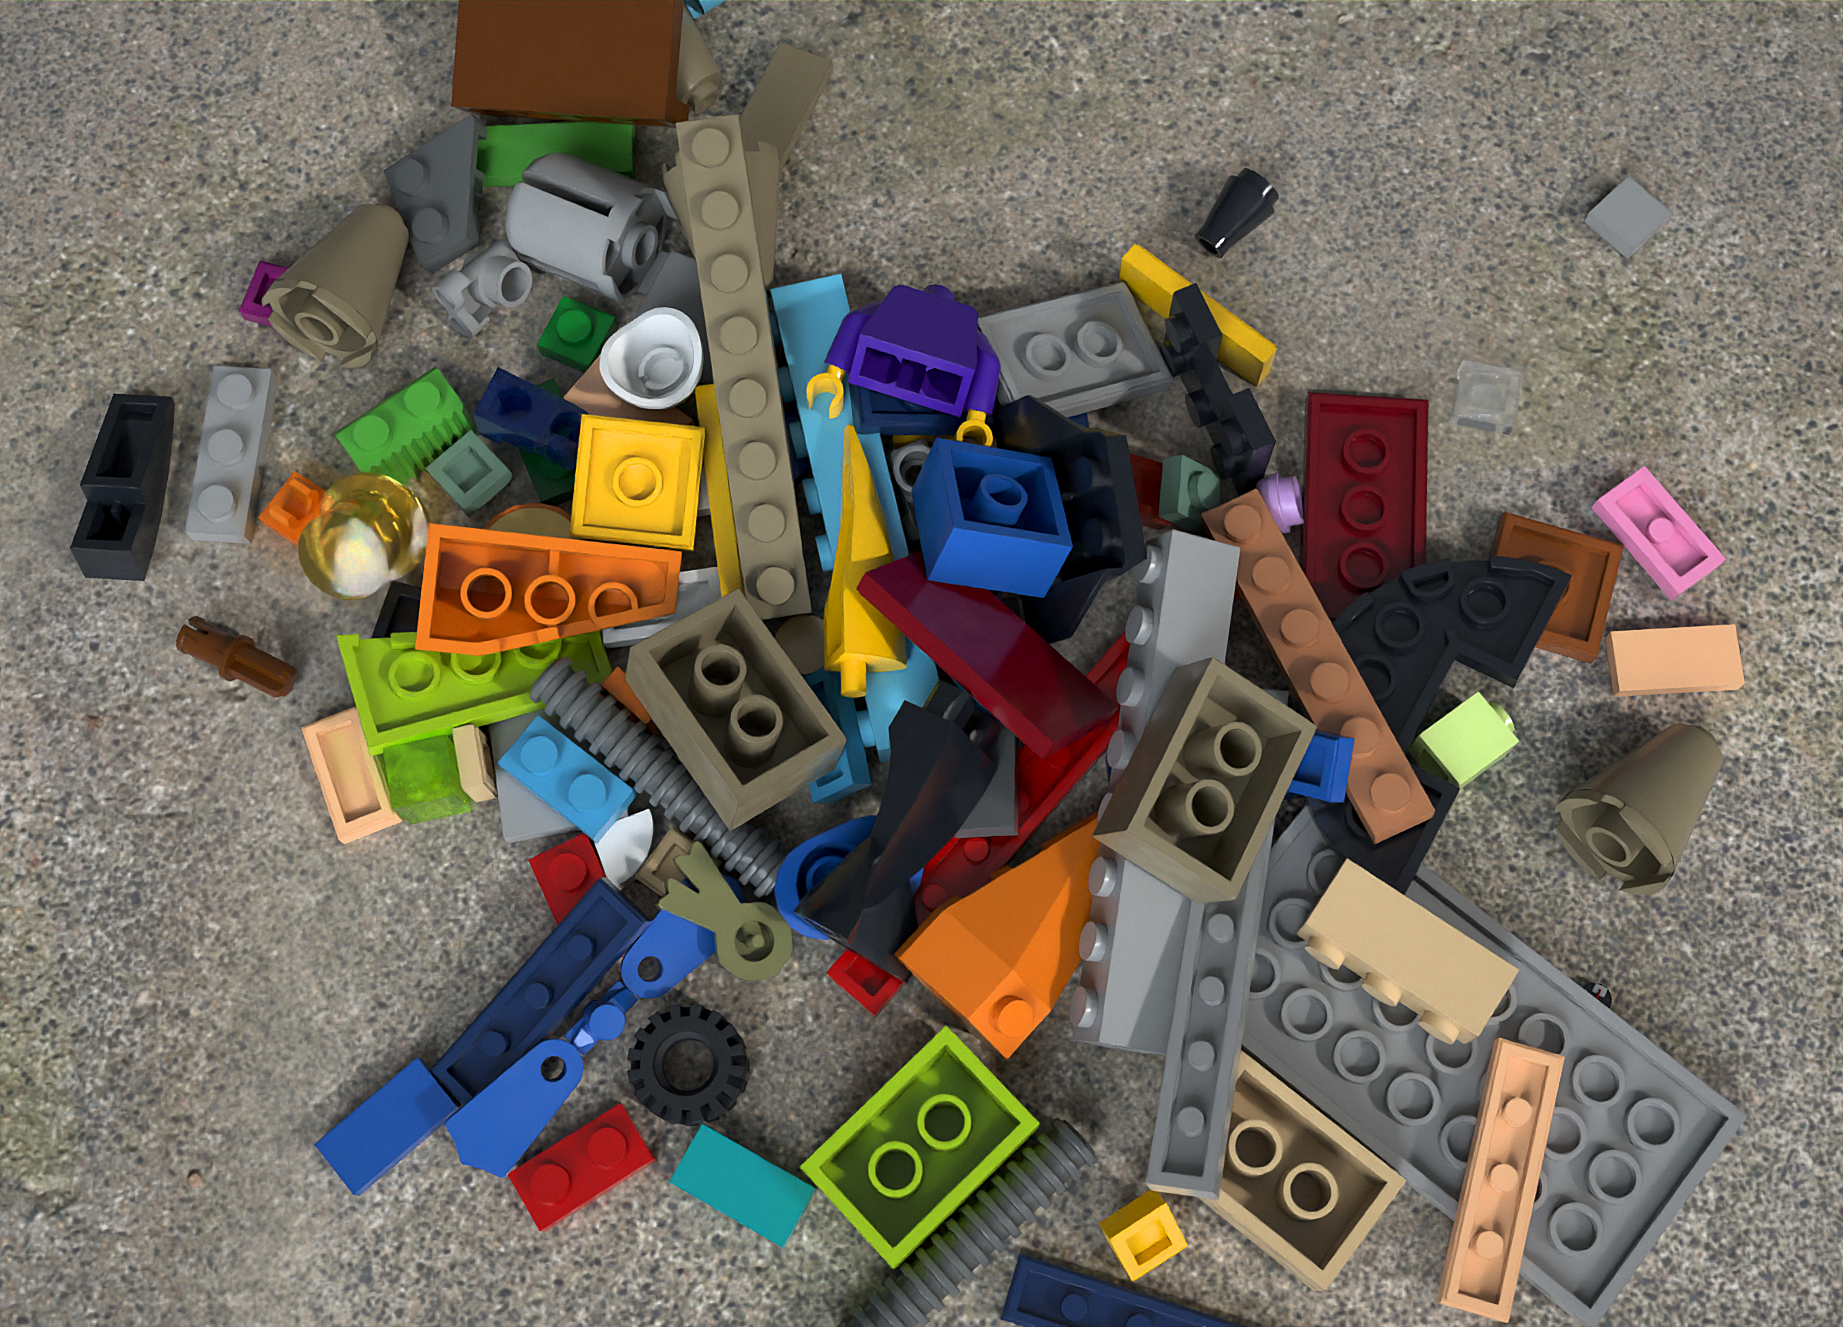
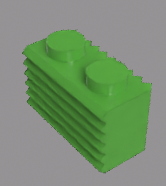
M435 366L334 434L378 496L388 499L390 491L398 492L400 485L408 486L410 478L418 479L420 471L427 472L425 468L468 431L472 430L478 437L479 430L461 399Z

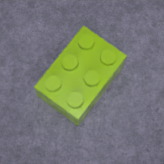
M946 1025L819 1147L800 1168L885 1261L896 1270L1038 1130L1040 1123Z

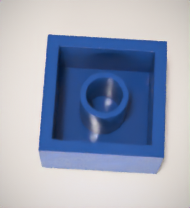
M942 438L935 439L911 490L927 580L1044 598L1073 547L1052 458Z

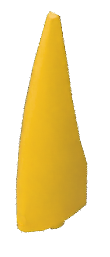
M847 425L844 428L840 524L832 580L824 608V671L841 672V695L856 698L867 694L866 673L907 668L905 635L856 590L865 572L893 562L894 556L886 519L873 475L855 428L851 425Z

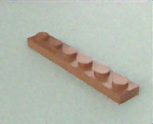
M1258 489L1202 513L1201 524L1210 540L1240 547L1235 588L1306 719L1318 726V730L1355 738L1346 794L1373 844H1377L1433 818L1435 812L1433 805Z

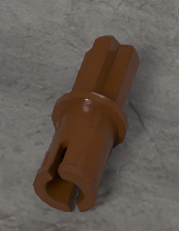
M198 616L191 617L188 620L189 625L197 628V631L185 624L179 631L176 640L178 651L219 670V675L224 680L231 682L239 679L274 698L285 697L292 691L293 684L298 677L296 669L292 665L256 648L254 640L249 636L241 635L236 637Z

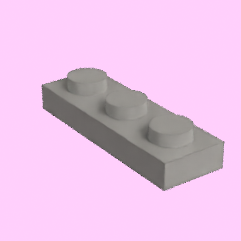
M213 366L185 533L192 540L252 544L279 380L272 369Z

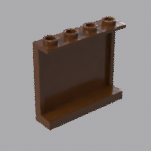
M459 0L451 106L482 116L676 128L677 122L688 121L689 105L675 100L684 0Z

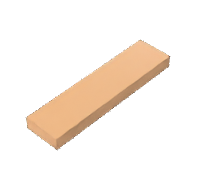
M1502 1038L1494 1040L1436 1303L1502 1323L1509 1322L1565 1056Z

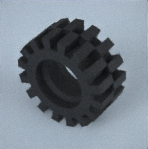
M692 1003L690 1007H682L680 1004L668 1006V1012L660 1014L657 1011L648 1018L651 1023L644 1030L639 1027L634 1037L637 1039L634 1049L629 1048L627 1059L631 1062V1070L627 1071L629 1082L633 1084L636 1090L634 1094L640 1103L644 1104L650 1112L675 1125L676 1123L683 1124L687 1127L698 1126V1123L706 1121L708 1123L720 1119L718 1115L725 1110L730 1111L737 1104L735 1099L740 1092L744 1093L747 1085L745 1081L746 1071H750L749 1059L745 1051L747 1049L736 1028L714 1009L711 1011L705 1009L703 1005ZM687 1040H695L705 1044L710 1049L714 1061L713 1071L708 1081L701 1087L689 1091L679 1090L673 1087L666 1078L664 1070L665 1059L669 1051L676 1044Z

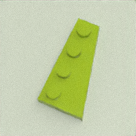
M599 630L482 656L416 650L417 632L391 633V638L360 639L359 634L336 635L370 756L453 734V728L471 724L480 727L545 709L546 704L543 701L535 704L529 698L530 690L544 670L558 658L569 657L573 661L571 668L575 672L580 669L584 670L588 674L586 681L590 685L595 682L601 684L612 673Z

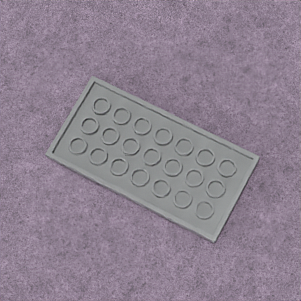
M1305 805L1270 850L1241 1049L1405 1178L1408 1185L1453 1221L1456 1215L1494 1040L1502 1038L1565 1056L1519 1274L1584 1327H1596L1748 1115L1423 864L1420 866L1405 896L1519 969L1518 974L1479 1037L1466 1044L1461 1043L1457 1039L1453 1044L1445 1043L1425 1031L1418 1024L1421 1016L1404 1004L1398 1002L1395 1007L1389 1006L1366 992L1361 986L1364 978L1343 964L1339 969H1333L1315 959L1305 950L1308 941L1296 933L1343 862L1324 840Z

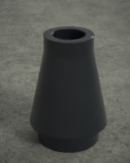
M1243 168L1237 176L1230 175L1204 225L1195 235L1196 240L1215 257L1222 258L1232 246L1274 214L1273 205L1279 199L1277 191L1264 177L1251 169Z

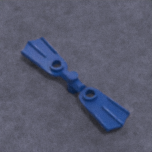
M722 874L740 904L745 903L739 881ZM685 877L681 883L694 892L699 893ZM659 909L652 918L651 924L635 940L622 958L620 973L623 983L618 980L599 1000H593L586 1004L582 1012V1018L563 1036L568 1041L558 1038L540 1041L445 1120L444 1124L454 1141L460 1162L463 1165L482 1169L499 1178H504L579 1084L583 1074V1061L580 1053L584 1056L599 1040H612L622 1033L625 1026L624 1014L639 1000L635 995L647 999L660 997L715 952L714 932ZM646 957H656L659 962L658 973L651 979H641L638 974L639 963ZM550 1056L561 1057L563 1060V1070L560 1075L552 1079L544 1078L541 1075L543 1061Z

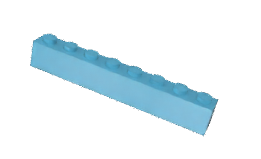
M841 274L770 289L775 310L769 312L774 347L783 346L787 366L778 367L781 393L784 403L796 401L800 418L798 422L789 423L796 458L809 457L813 474L812 478L802 480L810 515L822 513L826 534L815 536L823 572L832 571L834 568L840 524L844 428L847 425L854 426L848 383L850 375L845 374L841 382L844 391L843 411L833 419L829 418V408L835 395L829 392L820 393L815 398L813 407L809 410L806 389L812 377L826 373L828 365L824 363V360L843 318L850 312ZM880 433L857 434L876 485L895 561L908 556L909 553ZM906 635L907 668L888 672L866 673L867 694L864 698L867 709L856 711L864 748L876 746L880 763L890 761L891 748L888 728L904 700L922 708L939 680L935 662Z

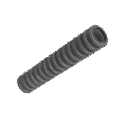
M569 657L558 658L551 663L531 687L529 698L535 704L543 701L546 704L544 711L549 716L558 714L561 717L559 724L564 729L573 727L576 730L574 737L579 742L588 740L591 743L589 750L594 755L604 754L606 756L604 763L609 768L615 765L621 769L619 777L624 781L630 778L636 782L634 786L635 791L639 794L645 791L650 794V804L654 807H657L659 804L665 807L664 816L672 820L676 817L680 820L679 829L686 833L691 830L696 834L694 841H698L702 845L706 843L711 847L709 855L712 858L716 859L721 856L726 860L724 868L729 872L735 868L742 874L739 878L742 884L746 885L750 881L757 887L754 894L758 898H761L764 894L767 896L775 888L777 871L787 854L779 849L781 842L777 838L771 841L764 836L766 828L762 825H758L755 828L749 823L750 820L730 831L684 764L675 759L676 753L672 747L665 750L660 746L662 742L660 736L654 734L650 737L645 733L647 729L645 723L639 721L635 724L630 720L632 716L630 710L624 708L620 711L615 707L618 702L617 699L612 695L605 698L601 694L603 687L599 683L595 682L590 685L586 681L588 674L584 670L580 669L575 672L571 668L573 661Z
M1058 1117L1051 1122L1054 1130L1048 1135L1041 1132L1036 1137L1039 1144L1034 1149L1026 1146L1021 1151L1024 1158L1018 1164L1011 1160L1006 1165L1009 1172L1003 1178L995 1175L991 1179L994 1186L988 1192L981 1189L976 1193L979 1201L971 1207L966 1203L961 1208V1212L964 1215L957 1222L950 1218L945 1223L948 1230L942 1236L935 1232L930 1237L933 1244L926 1251L922 1247L915 1251V1255L918 1257L911 1265L904 1262L899 1267L903 1273L896 1280L889 1276L884 1281L887 1288L880 1295L873 1291L868 1296L871 1303L865 1309L857 1306L853 1310L856 1318L849 1324L843 1320L837 1327H915L918 1323L922 1327L926 1326L930 1321L926 1315L932 1309L940 1312L945 1307L942 1300L949 1293L952 1297H956L960 1293V1289L957 1286L964 1279L969 1283L974 1280L976 1276L972 1271L978 1265L986 1268L991 1263L988 1256L994 1250L1002 1253L1006 1249V1245L1003 1242L1010 1235L1014 1239L1021 1235V1230L1018 1227L1024 1221L1032 1224L1037 1219L1034 1212L1040 1206L1047 1210L1052 1205L1049 1198L1055 1192L1061 1196L1067 1190L1064 1183L1069 1178L1077 1181L1082 1176L1079 1169L1084 1164L1092 1167L1097 1162L1093 1148L1065 1119L1062 1121Z

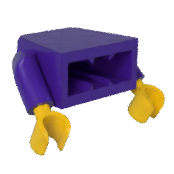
M896 285L883 301L868 303L849 312L843 318L824 360V363L828 365L826 373L818 374L808 382L806 392L809 410L813 407L817 395L829 392L835 395L830 404L829 418L833 419L839 416L844 407V391L841 382L844 375L848 374L850 375L848 383L950 415L961 417L962 411H967V420L959 426L952 440L963 442L964 436H971L978 441L979 445L991 446L993 436L989 426L985 424L986 415L993 414L1001 364L987 336L978 332L977 310L972 306L956 302L953 293L943 285H928L922 291L905 285Z

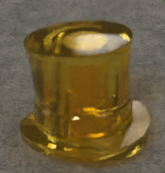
M372 472L348 474L334 482L325 492L319 506V516L310 521L302 530L298 541L300 565L309 580L322 592L343 600L366 598L376 592L383 582L401 578L414 570L425 557L428 525L431 523L429 514L420 499L410 489L392 478Z

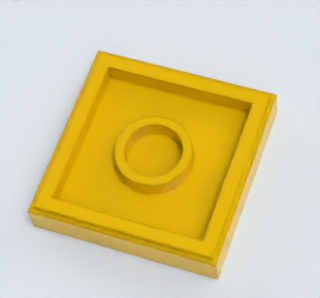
M582 414L569 538L694 551L706 427Z

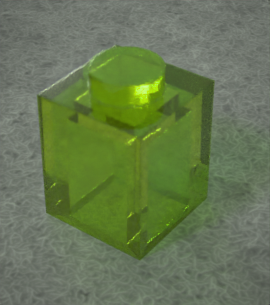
M446 734L383 748L392 809L408 823L413 825L472 811L470 797L461 787L455 745Z

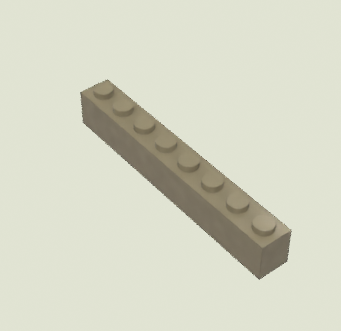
M738 114L677 122V136L746 599L762 621L814 613L740 119Z

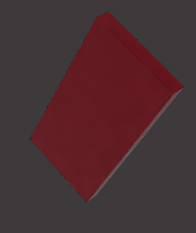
M1308 392L1305 399L1302 481L1304 523L1301 524L1300 567L1331 623L1365 592L1370 594L1377 588L1398 578L1400 572L1426 563L1429 400Z
M922 550L865 572L856 588L860 595L1042 759L1108 723L1119 707L988 589L927 580Z

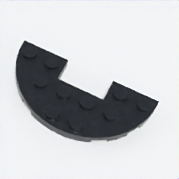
M1490 556L1489 561L1451 562V558L1400 572L1398 578L1377 588L1370 594L1368 592L1362 594L1337 617L1332 625L1404 755L1407 753L1455 661L1515 688L1570 583L1571 574L1544 564L1503 556ZM1296 701L1295 712L1306 718ZM1410 764L1435 809L1434 816L1377 844H1373L1346 793L1344 802H1327L1302 795L1310 816L1322 837L1343 863L1346 859L1351 860L1395 890L1406 895L1453 806L1460 788Z

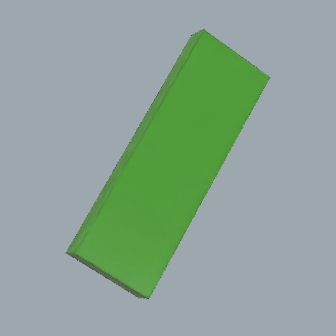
M565 122L486 126L487 139L478 140L476 169L484 173L483 188L514 186L516 183H524L521 175L535 158L551 153H569L635 179V128L632 125Z

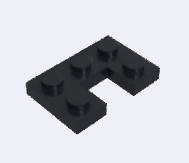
M1194 283L1173 293L1169 317L1165 319L1166 333L1164 343L1160 344V352L1172 376L1176 377L1179 375L1188 392L1185 395V402L1193 423L1197 428L1205 426L1214 444L1211 446L1210 452L1217 472L1223 480L1230 478L1238 495L1255 489L1257 482L1264 478L1276 440L1250 388L1235 394L1232 393L1216 361L1222 333L1197 283Z

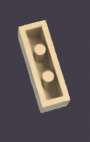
M1346 859L1336 871L1296 933L1308 941L1305 950L1315 959L1333 969H1339L1343 964L1364 978L1361 986L1366 992L1389 1006L1395 1007L1398 1002L1404 1004L1421 1016L1418 1024L1425 1031L1448 1044H1453L1456 1039L1466 1044L1479 1037L1519 972V969L1349 859Z

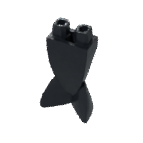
M938 680L922 708L904 700L888 728L891 748L888 779L870 836L849 852L834 869L819 881L803 897L794 910L797 916L834 942L905 983H908L913 973L894 953L918 928L914 897L909 879L918 873L956 835L984 795L998 769L986 756V752L1001 727L992 718L975 709L978 702L969 693L942 680Z

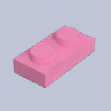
M1645 466L1600 497L1591 507L1671 601L1706 577L1726 560L1722 553Z

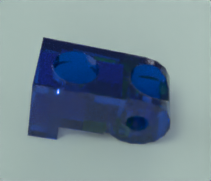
M499 367L473 413L479 435L500 445L502 441H505L531 454L533 452L537 453L547 461L570 470H576L582 414L591 415L575 404Z

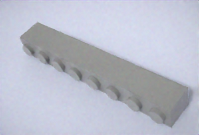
M1177 530L1168 531L1145 542L1147 559L1134 568L1135 579L1139 582L1136 606L1130 612L1126 623L1125 636L1126 640L1130 643L1127 667L1122 672L1117 684L1116 698L1121 708L1117 731L1112 735L1108 746L1107 761L1112 769L1108 793L1104 796L1099 807L1098 823L1175 669L1210 657H1214L1225 664L1240 547ZM1101 842L1099 857L1093 862L1089 874V891L1093 895L1090 919L1085 924L1079 941V953L1083 959L1080 987L1075 990L1070 1002L1069 1016L1074 1026L1072 1041L1140 1054L1167 1055L1192 899Z

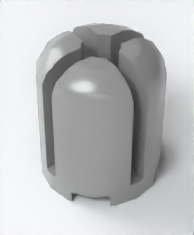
M551 153L535 158L521 175L524 183H516L514 185L507 205L505 230L509 244L516 251L517 255L531 266L623 304H626L624 299H627L635 292L647 295L670 252L662 250L667 229V216L677 220V214L669 195L665 191L569 153Z

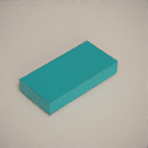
M701 1124L669 1181L674 1186L782 1248L786 1247L817 1190L815 1187L704 1124Z

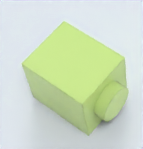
M1478 691L1422 732L1409 747L1408 752L1423 770L1462 789L1505 757L1519 740L1513 733L1515 730L1514 724L1506 711L1495 702L1491 701L1488 703Z

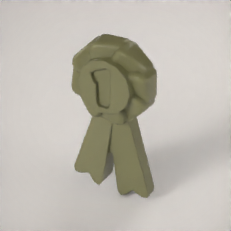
M694 841L690 845L688 855L676 856L673 858V863L699 893L694 892L674 878H668L664 883L666 895L658 899L655 906L662 911L713 931L717 961L734 977L743 981L764 980L774 977L792 954L791 927L780 912L766 902L740 904L703 845L698 841Z

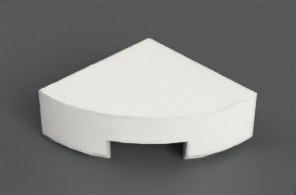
M650 808L616 821L598 844L595 843L606 877L619 890H622L636 880L635 874L648 859L656 838V826Z

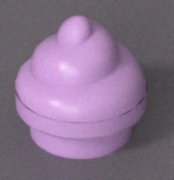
M1273 473L1257 482L1255 489H1258L1282 534L1289 533L1291 526L1304 523L1302 495L1296 476L1282 478L1280 473Z

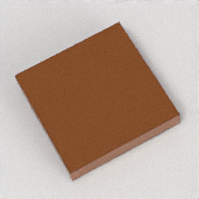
M1503 512L1498 521L1489 559L1490 556L1524 559L1544 564L1572 575L1570 583L1536 648L1590 664L1597 658L1624 545Z

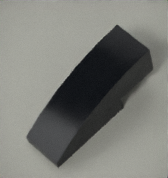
M113 394L80 483L87 503L70 546L85 578L145 581L162 517L169 476L175 403L170 396Z

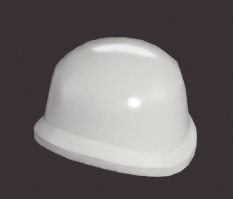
M667 307L654 308L619 329L606 341L600 355L599 366L601 375L611 391L629 404L654 410L671 409L684 403L695 392L694 388L701 381L704 362L703 343L695 324L683 312Z

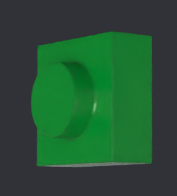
M562 296L536 345L541 355L585 373L601 354L606 341L617 332L619 326L614 316Z

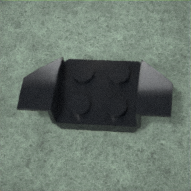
M1026 395L994 411L992 417L997 448L1052 458L1073 547L1060 569L1062 582L1051 585L1044 598L1028 595L1022 596L1026 624L1047 643L1052 645L1072 638L1104 582L1124 574L1147 559L1126 435L1100 428H1083L1032 395Z

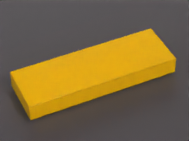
M1134 244L1122 257L1118 282L1125 281L1134 297L1164 319L1168 318L1174 291L1192 285V283L1140 245ZM1201 291L1222 333L1217 358L1255 387H1258L1270 373L1277 350L1276 345Z

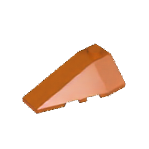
M429 523L415 649L482 656L675 614L682 552Z
M1099 810L1043 843L1041 852L1018 866L1011 868L1006 865L989 875L991 882L964 898L956 895L939 905L894 953L971 1035L1006 1060L1049 1014L1082 960L1079 953V941L1085 924L1089 922L1093 899L1088 885L1089 874L1093 862L1099 857L1101 844L1099 840L1092 837L1098 825Z

